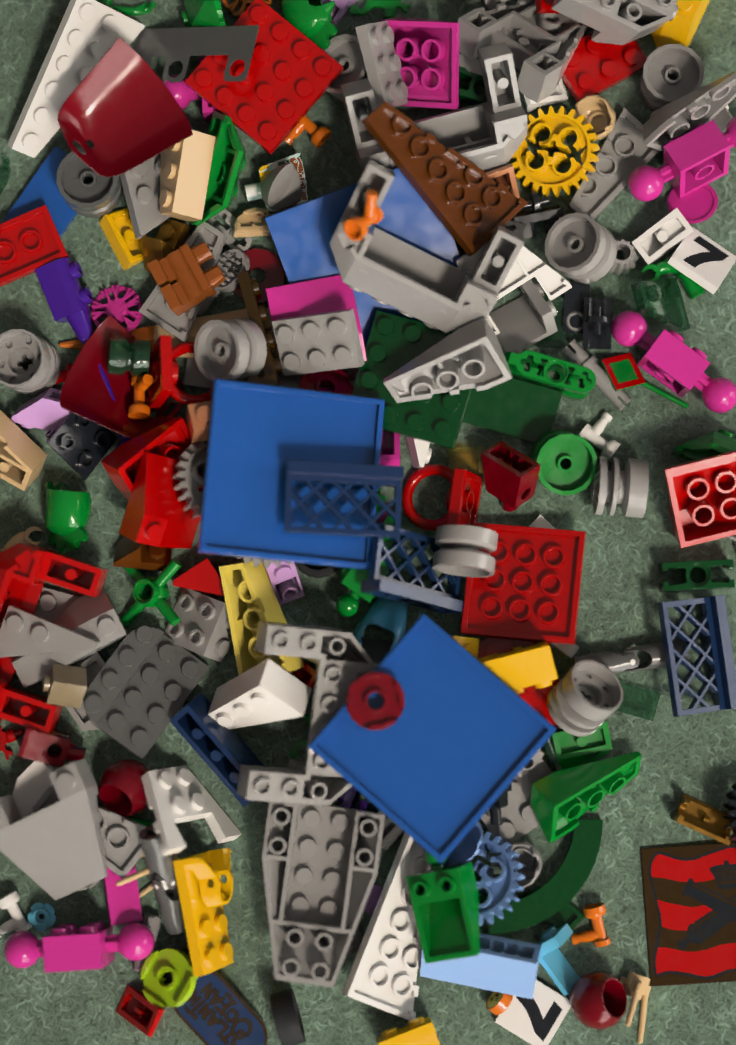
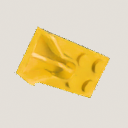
M230 848L203 851L173 861L194 977L207 975L234 963L233 947L230 944L227 929L228 920L223 905L229 903L233 894V875L231 873L230 853L232 852ZM222 875L226 876V883H223L221 881Z

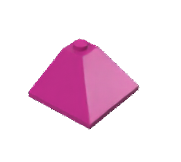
M393 17L381 20V22L388 21V25L393 30V45L395 53L401 61L400 73L402 81L405 82L408 89V104L401 106L459 109V22Z
M340 274L266 288L271 321L280 318L353 308L364 361H367L353 289L342 281Z

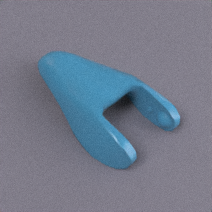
M377 597L353 630V636L362 646L361 639L364 637L363 633L366 626L370 624L377 625L394 634L393 644L390 645L391 651L405 635L408 604ZM388 651V652H386V653L384 654V658L387 656V654H388L390 651Z

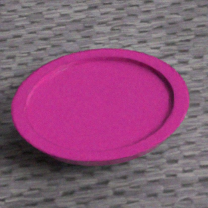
M706 184L681 199L672 189L668 196L667 204L670 212L678 208L689 224H695L709 219L714 214L718 206V197L715 190L709 184Z

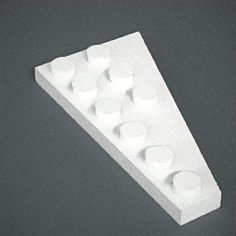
M70 0L7 146L35 158L60 129L57 120L58 113L70 94L118 38L130 45L145 28V25L95 0Z
M405 832L342 994L410 1021L416 1018V1012L413 1009L414 999L418 997L419 986L416 985L417 970L421 967L422 947L406 877L420 871L430 870L431 866L425 860V849Z

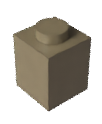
M52 663L50 673L44 675L42 682V691L46 692V704L81 709L87 690L86 669Z

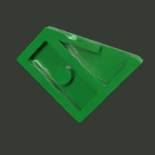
M606 720L594 733L588 736H575L563 729H558L551 735L558 771L592 763L612 750Z

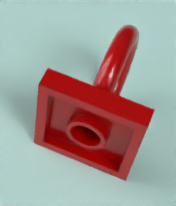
M159 336L147 354L148 374L154 379L148 388L150 408H161L169 395L184 405L212 401L210 393L213 392V386L208 392L201 395L187 394L176 386L178 380V362L176 359L183 354L194 353L195 342H184L172 347L171 336Z
M440 464L426 465L414 471L407 479L401 497L403 511L411 523L427 531H436V528L442 525L473 526V522H477L483 478L466 469L455 468L454 471ZM431 475L442 476L452 485L446 497L448 513L436 520L423 518L416 512L413 505L415 487L422 479Z

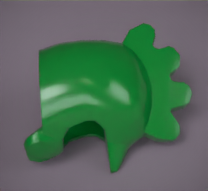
M283 0L281 2L282 17L321 49H328L330 46L329 37L337 34L338 30L332 24L331 18L335 1L323 4L322 0H313L311 3H309V0Z
M47 481L45 483L47 494L46 515H44V518L46 519V527L50 531L49 544L57 546V550L60 553H67L69 550L77 551L80 547V542H86L88 539L85 528L91 513V495L89 492L69 491L67 484L59 482L54 487L51 481Z

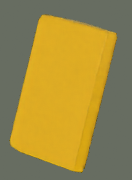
M128 207L105 214L99 221V224L123 270L144 261L141 238H135Z

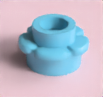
M41 902L34 904L31 907V912L28 913V922L38 931H44L47 927H52L56 920L53 906L48 903L42 904ZM43 914L44 919H40L39 915Z

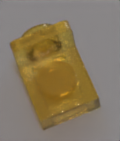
M483 445L454 448V450L448 448L449 468L454 471L455 468L466 469L478 476L483 475L481 458Z

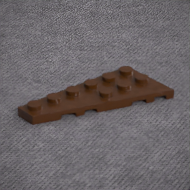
M387 102L380 104L361 121L469 257L474 255L490 240L497 224L504 227L528 204L523 198H517L508 192L509 188L503 184H497L485 175V171L450 147L446 148L437 142V138L434 135L420 130L413 124L410 118Z

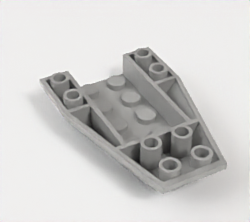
M269 802L262 865L275 980L334 987L378 874L385 820L384 814L331 805Z

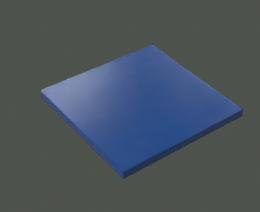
M399 168L391 169L395 172V177L380 206L383 219L379 223L371 225L457 267L456 260L460 258L454 237ZM358 182L265 217L289 284L340 274L330 246V240ZM353 290L365 348L377 310L423 323V321L415 317L405 316L397 308L389 304L384 305L372 298L373 296L367 293Z
M215 378L213 381L197 553L370 570L373 537L283 533L284 465L288 460L380 465L385 399ZM292 481V493L301 501L311 490L304 482ZM311 482V484H312L314 487H316V486L319 484V483ZM324 483L318 489L328 502L340 493L332 483ZM340 484V485H341L343 488H345V487H347L349 484ZM353 485L346 491L358 504L368 495V492L361 485ZM369 486V487H370L372 490H374L377 486ZM314 493L302 503L314 516L325 507ZM343 495L332 504L342 517H345L354 508ZM370 497L360 507L373 519L376 514V501ZM291 499L292 509L296 505V503ZM299 507L291 514V526H304L311 520ZM326 509L317 518L325 528H333L339 522L329 509ZM357 510L346 519L353 529H362L368 523ZM312 522L308 527L317 526ZM341 524L340 526L337 527V528L346 529L343 524ZM370 525L366 530H374V528Z
M423 613L373 670V672L379 671L392 676L400 684L404 692L405 706L401 716L394 725L384 730H369L361 727L351 718L345 703L308 747L435 859L442 863L556 731V728ZM374 692L368 696L367 704L370 708L378 709L383 705L384 699L380 693Z

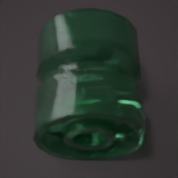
M109 338L107 374L124 375L126 371H129L132 376L143 377L145 374H148L150 340L134 339L131 343H128L125 338Z

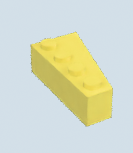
M252 560L247 564L241 561L219 566L238 675L268 658L288 673L303 668L304 664L301 657L263 654L255 650L258 621L287 624L263 563L261 562L257 567H254Z

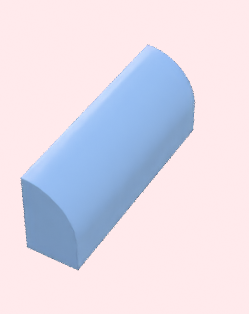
M479 933L480 954L477 956L425 964L422 951L421 977L533 999L542 945Z

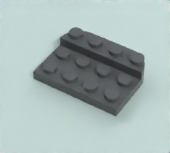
M141 626L124 638L88 687L84 700L88 719L99 730L143 760L170 723L169 720L175 716L207 672L209 666L183 647L174 644V641L164 635L162 630Z

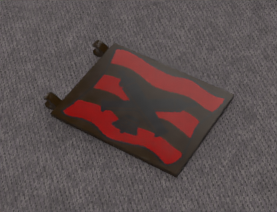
M730 842L729 845L714 843L641 848L651 987L736 981V842Z

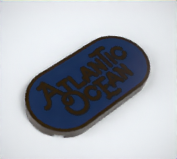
M217 970L204 976H198L195 989L190 998L182 1006L173 1007L178 1016L205 1045H267V1031L263 1019Z

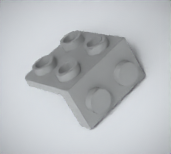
M531 279L520 286L522 297L489 313L500 330V333L496 336L505 352L517 353L558 331L554 319L557 311L550 300H544L545 294L538 281L533 283Z
M183 588L174 607V611L181 620L175 626H171L168 622L164 635L173 640L174 644L222 663L229 651L232 640L226 603L194 590Z

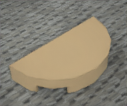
M257 207L244 210L237 217L232 228L233 238L271 236L265 220L266 216L271 215L268 213L269 210Z

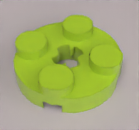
M163 949L152 953L145 960L141 969L140 980H143L145 989L142 990L150 1003L158 1007H180L192 995L198 976L194 977L191 958L185 952L178 949ZM165 972H172L173 981L166 985L164 983L166 980L164 979Z

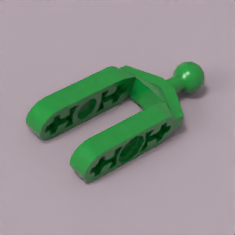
M534 351L503 352L512 377L560 390L563 392L562 396L574 400L583 399L596 384L594 372L587 367ZM524 363L529 365V371L524 370ZM538 367H541V368H543V370L541 371L540 375L538 376L537 373H538L539 370H540V369H538ZM547 372H555L559 380H552ZM568 376L567 382H569V385L564 383ZM577 380L582 381L583 388L578 387L579 382Z

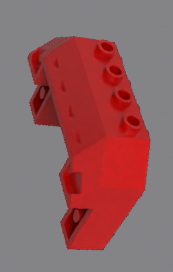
M29 542L18 543L0 552V628L9 605L35 614L45 581L91 597L100 596L108 569ZM18 656L0 658V718L47 734L55 731L63 706L46 704V697L11 686L15 674L12 662Z

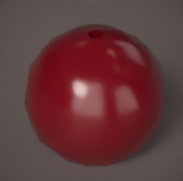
M131 759L115 761L103 771L98 784L99 797L103 805L108 810L122 816L136 815L148 806L141 777L149 769L142 763Z
M602 971L590 972L581 976L572 987L570 993L572 1012L586 1027L603 1030L614 1026L625 1014L627 1008L626 991L622 983L612 974Z

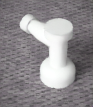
M603 412L600 416L601 418L593 426L587 423L579 436L602 451L601 456H606L608 462L621 444L616 440L608 442L600 436L607 423H610L613 419L610 414Z
M17 890L0 898V909H7L12 918L0 926V938L14 930L16 932L27 931L33 927L30 922L26 921L17 904L20 900Z

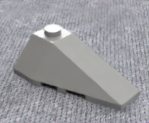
M736 71L655 110L650 115V119L643 125V143L645 146L663 151V146L670 139L689 133L698 124L708 123L736 97Z
M483 317L457 329L383 379V383L395 401L402 403L428 399L433 394L450 392V395L460 394L459 390L476 388L477 391L487 390L512 379V374L496 334L486 318Z
M103 588L100 596L91 597L84 595L77 598L54 621V623L100 641L99 647L90 650L18 656L12 662V665L25 689L43 680L44 675L50 673L52 663L71 666L124 639L127 634Z

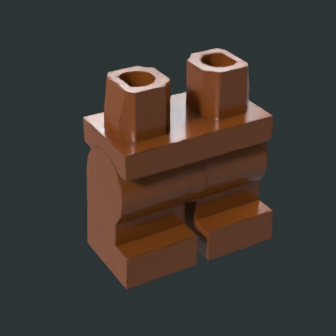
M205 242L193 247L185 244L180 249L168 254L165 258L159 261L155 259L147 263L171 311L177 316L182 315L201 303L208 296L211 297L217 292L214 288L226 280L217 264L206 271L204 270L202 264L214 257Z

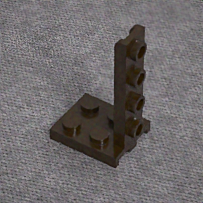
M248 271L241 272L238 275V281L249 319L254 321L262 330L267 345V356L263 367L265 377L251 376L245 378L243 382L283 387L279 378V374L283 373L279 357H273L271 350L272 347L276 346L272 331H266L264 321L268 320L264 304L259 305L256 296L261 294L257 278L251 279Z

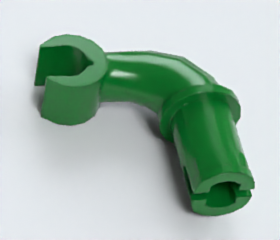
M670 258L664 259L655 265H646L640 272L641 274L646 270H651L655 273L653 279L645 282L647 284L655 283L661 275L674 273L677 279L680 278L690 300L705 293L702 286L669 265L667 262Z

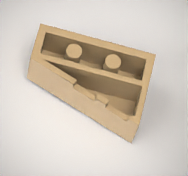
M192 130V136L162 151L160 155V214L188 222L202 220L216 139L215 136Z
M0 410V478L25 491L39 476L47 454Z

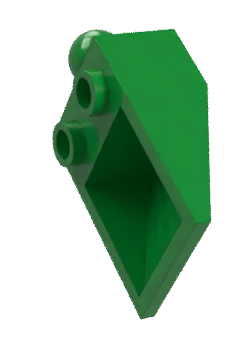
M388 515L383 523L393 526V519ZM383 538V543L388 548L392 540L391 538ZM384 560L380 563L379 575L385 576L388 569ZM344 568L340 574V577L343 578L342 586L350 591L349 594L340 596L336 602V609L342 616L350 617L358 611L359 598L368 604L374 599V595L360 592L361 582L369 578V570Z
M425 850V860L430 866H433V869L420 871L406 877L425 964L479 955V900L472 862L444 867L447 858L440 863ZM451 884V889H448L446 886Z

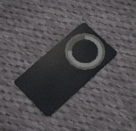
M570 283L572 288L564 292L563 332L583 334L584 297L590 298V285Z

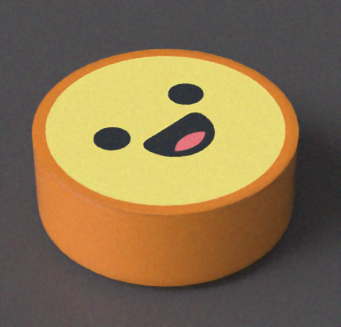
M493 991L487 1000L486 1008L493 1014L499 1015L509 1007L513 995Z

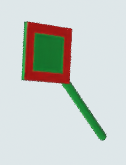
M631 352L601 360L615 391L641 385L683 408L689 407L688 403L646 382Z

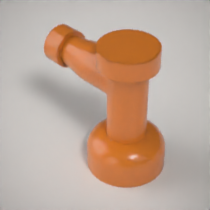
M305 115L284 141L290 146L293 140L306 130L312 136L311 143L316 148H320L331 136L332 132L325 126L319 128Z
M366 191L364 215L361 218L353 216L345 221L344 232L349 239L353 241L361 240L366 236L368 226L377 224L383 219L382 210L376 206L377 191Z
M150 374L131 378V385L134 387V403L128 408V417L131 419L144 420L151 416L150 407L145 404V391L154 381Z
M599 902L584 906L582 908L583 914L586 918L591 919L593 929L578 934L573 933L571 935L573 945L593 941L594 947H604L611 944L610 937L606 936L602 916L606 913L605 903Z

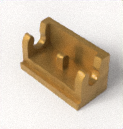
M685 794L682 795L672 818L673 821L726 845H729L731 842L729 837L732 830L724 828V826L730 823L728 819L722 817L725 812Z

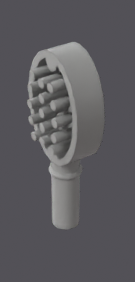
M232 249L224 252L219 257L217 265L222 270L226 280L214 288L217 292L211 297L208 296L202 301L197 313L198 315L202 316L220 292H231L240 286L238 275L244 271L249 272L250 260L247 254L240 250Z

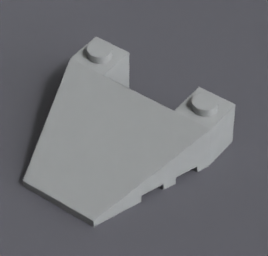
M518 0L517 5L506 7L505 3L497 4L495 9L485 11L483 7L476 8L458 18L459 52L473 60L479 57L477 49L505 42L512 52L515 68L521 71L517 82L519 91L528 99L538 103L554 93L587 25L563 14L537 13L535 0Z
M86 759L72 762L50 773L49 777L60 801L24 819L21 818L11 794L0 798V851L54 900L63 898L108 876L104 840L101 839L100 831L101 814L98 812L96 795H98V788Z

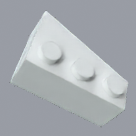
M268 658L216 689L208 715L229 730L303 717L312 689Z

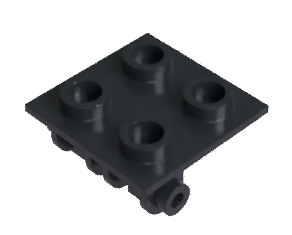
M73 412L69 413L57 430L51 428L45 434L47 444L83 480L89 477L117 439L108 428Z

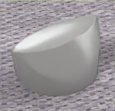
M293 163L280 165L267 174L262 182L261 197L268 207L282 211L295 206L300 201L302 185L299 173Z

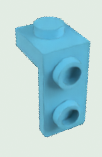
M567 923L557 929L554 925L549 927L540 935L542 938L537 942L538 945H542L539 962L564 996L571 993L572 987L579 979V976L558 949L574 933Z

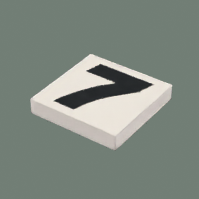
M692 227L695 231L682 240L667 263L714 294L736 262V256Z
M536 979L533 999L513 995L509 1007L503 1013L497 1015L494 1021L531 1045H549L571 1007L570 999Z

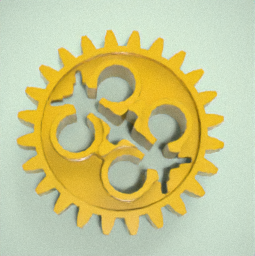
M552 106L549 107L548 114H544L541 109H538V118L535 119L531 114L528 115L530 123L527 127L525 139L528 138L533 145H539L542 150H537V153L544 159V163L538 169L531 168V164L536 157L531 151H527L528 143L524 139L511 158L517 160L512 164L514 170H519L515 176L518 180L524 179L523 186L526 189L533 184L532 191L536 190L538 193L542 188V193L545 197L549 195L550 190H553L557 198L560 195L561 189H564L567 195H570V186L573 185L579 190L580 185L578 181L580 179L586 182L589 181L585 173L587 171L595 172L594 167L590 163L599 161L598 156L592 153L600 150L598 144L592 143L598 137L596 133H590L593 129L591 123L584 125L586 119L583 115L576 119L574 109L568 115H566L564 106L560 107L558 113L555 112ZM543 131H549V138L538 143V135ZM570 135L577 136V140L573 144L575 150L578 153L583 150V153L580 155L583 163L582 166L575 158L569 159L566 155L567 153L571 154L570 148L564 145L565 139ZM557 147L560 152H555L553 157H551L548 151L552 152ZM571 161V168L568 172H558L559 166L562 163Z

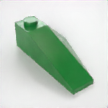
M638 751L555 771L546 777L537 779L532 784L530 804L546 840L551 844L571 832L579 825L577 819L588 810L591 813L599 808L598 804L607 793L614 795L638 775L641 754Z

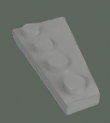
M625 108L597 155L599 161L592 164L595 172L588 171L586 176L589 181H582L580 189L577 190L568 206V209L573 213L587 214L595 220L628 185L630 174L636 168L647 165L661 151L645 146L643 143V124Z
M204 222L195 229L186 244L193 247L205 242L209 246L214 257L202 264L206 271L217 264L227 237L207 222ZM156 285L138 312L183 343L187 342L201 303L182 315L177 316L171 311L160 290L161 288Z
M53 785L48 787L32 810L38 812L60 801ZM98 805V812L101 814L100 831L101 839L104 840L106 865L119 877L125 878L144 853L139 833L147 826Z

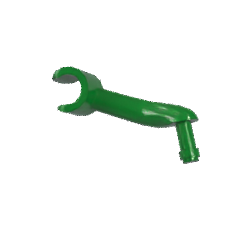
M97 0V2L121 14L132 16L150 13L156 7L154 1L128 7L113 5V0Z

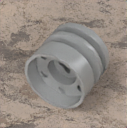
M11 329L0 335L1 384L25 395H39L56 383L61 372V360L58 351L51 343L24 329Z
M606 456L597 457V472L590 487V498L594 515H602L606 503L608 516H613L617 504H621L623 517H644L649 489V465L647 459L628 458L623 471L620 470L617 457L611 459L609 469Z
M582 660L576 663L566 673L565 677L551 689L547 696V708L552 719L564 731L575 736H588L594 733L604 723L605 719L610 717L620 707L623 701V689L618 678L606 666L593 660Z

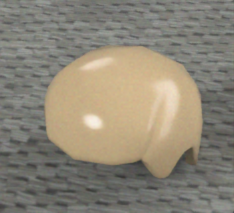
M588 95L577 102L575 105L576 119L583 115L586 119L584 125L592 122L593 129L590 133H596L597 140L605 138L613 130L616 121V113L611 103L598 95Z

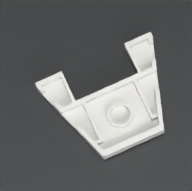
M488 242L474 255L469 257L467 254H464L456 260L457 267L472 274ZM523 245L498 292V299L533 277H536L550 301L572 288V285ZM489 314L486 320L494 333L498 335L500 330Z
M186 765L151 770L141 777L149 809L154 808L157 821L153 825L155 833H160L162 844L159 845L162 856L178 853L187 846L175 825L177 823L205 818L218 844L233 841L242 835L240 830Z

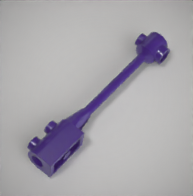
M66 257L35 269L54 320L61 323L69 322L77 338L84 346L93 334L88 305L93 302V296L87 286L81 288L78 280L79 277L83 276L81 266L76 260L71 262L70 258ZM99 363L100 374L111 398L115 401L109 380ZM119 434L121 442L116 448L131 440V438Z

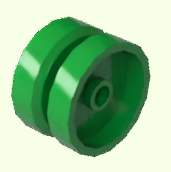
M553 430L542 435L533 445L530 453V458L540 464L537 481L549 491L559 495H574L585 490L593 481L597 472V456L593 446L583 437L567 430ZM563 459H565L564 461L566 462V465L564 467H561L560 463Z

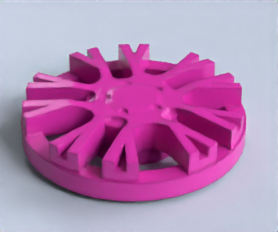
M112 285L111 288H104L91 305V315L96 327L100 325L98 319L111 315L118 323L125 321L128 326L125 329L130 333L136 329L143 318V315L139 312L129 311V308L138 305L139 311L143 305L138 294L130 287ZM119 292L126 293L123 298H118ZM114 293L115 299L111 300L109 294ZM105 297L108 302L101 304V300ZM128 316L135 318L134 322L129 320Z

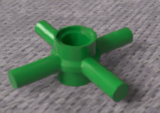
M173 558L157 577L146 578L139 569L124 568L135 581L133 587L135 602L120 618L124 625L129 626L145 607H156L171 626H175L180 622L181 618L166 602L169 597V588L166 583L182 566L179 560Z

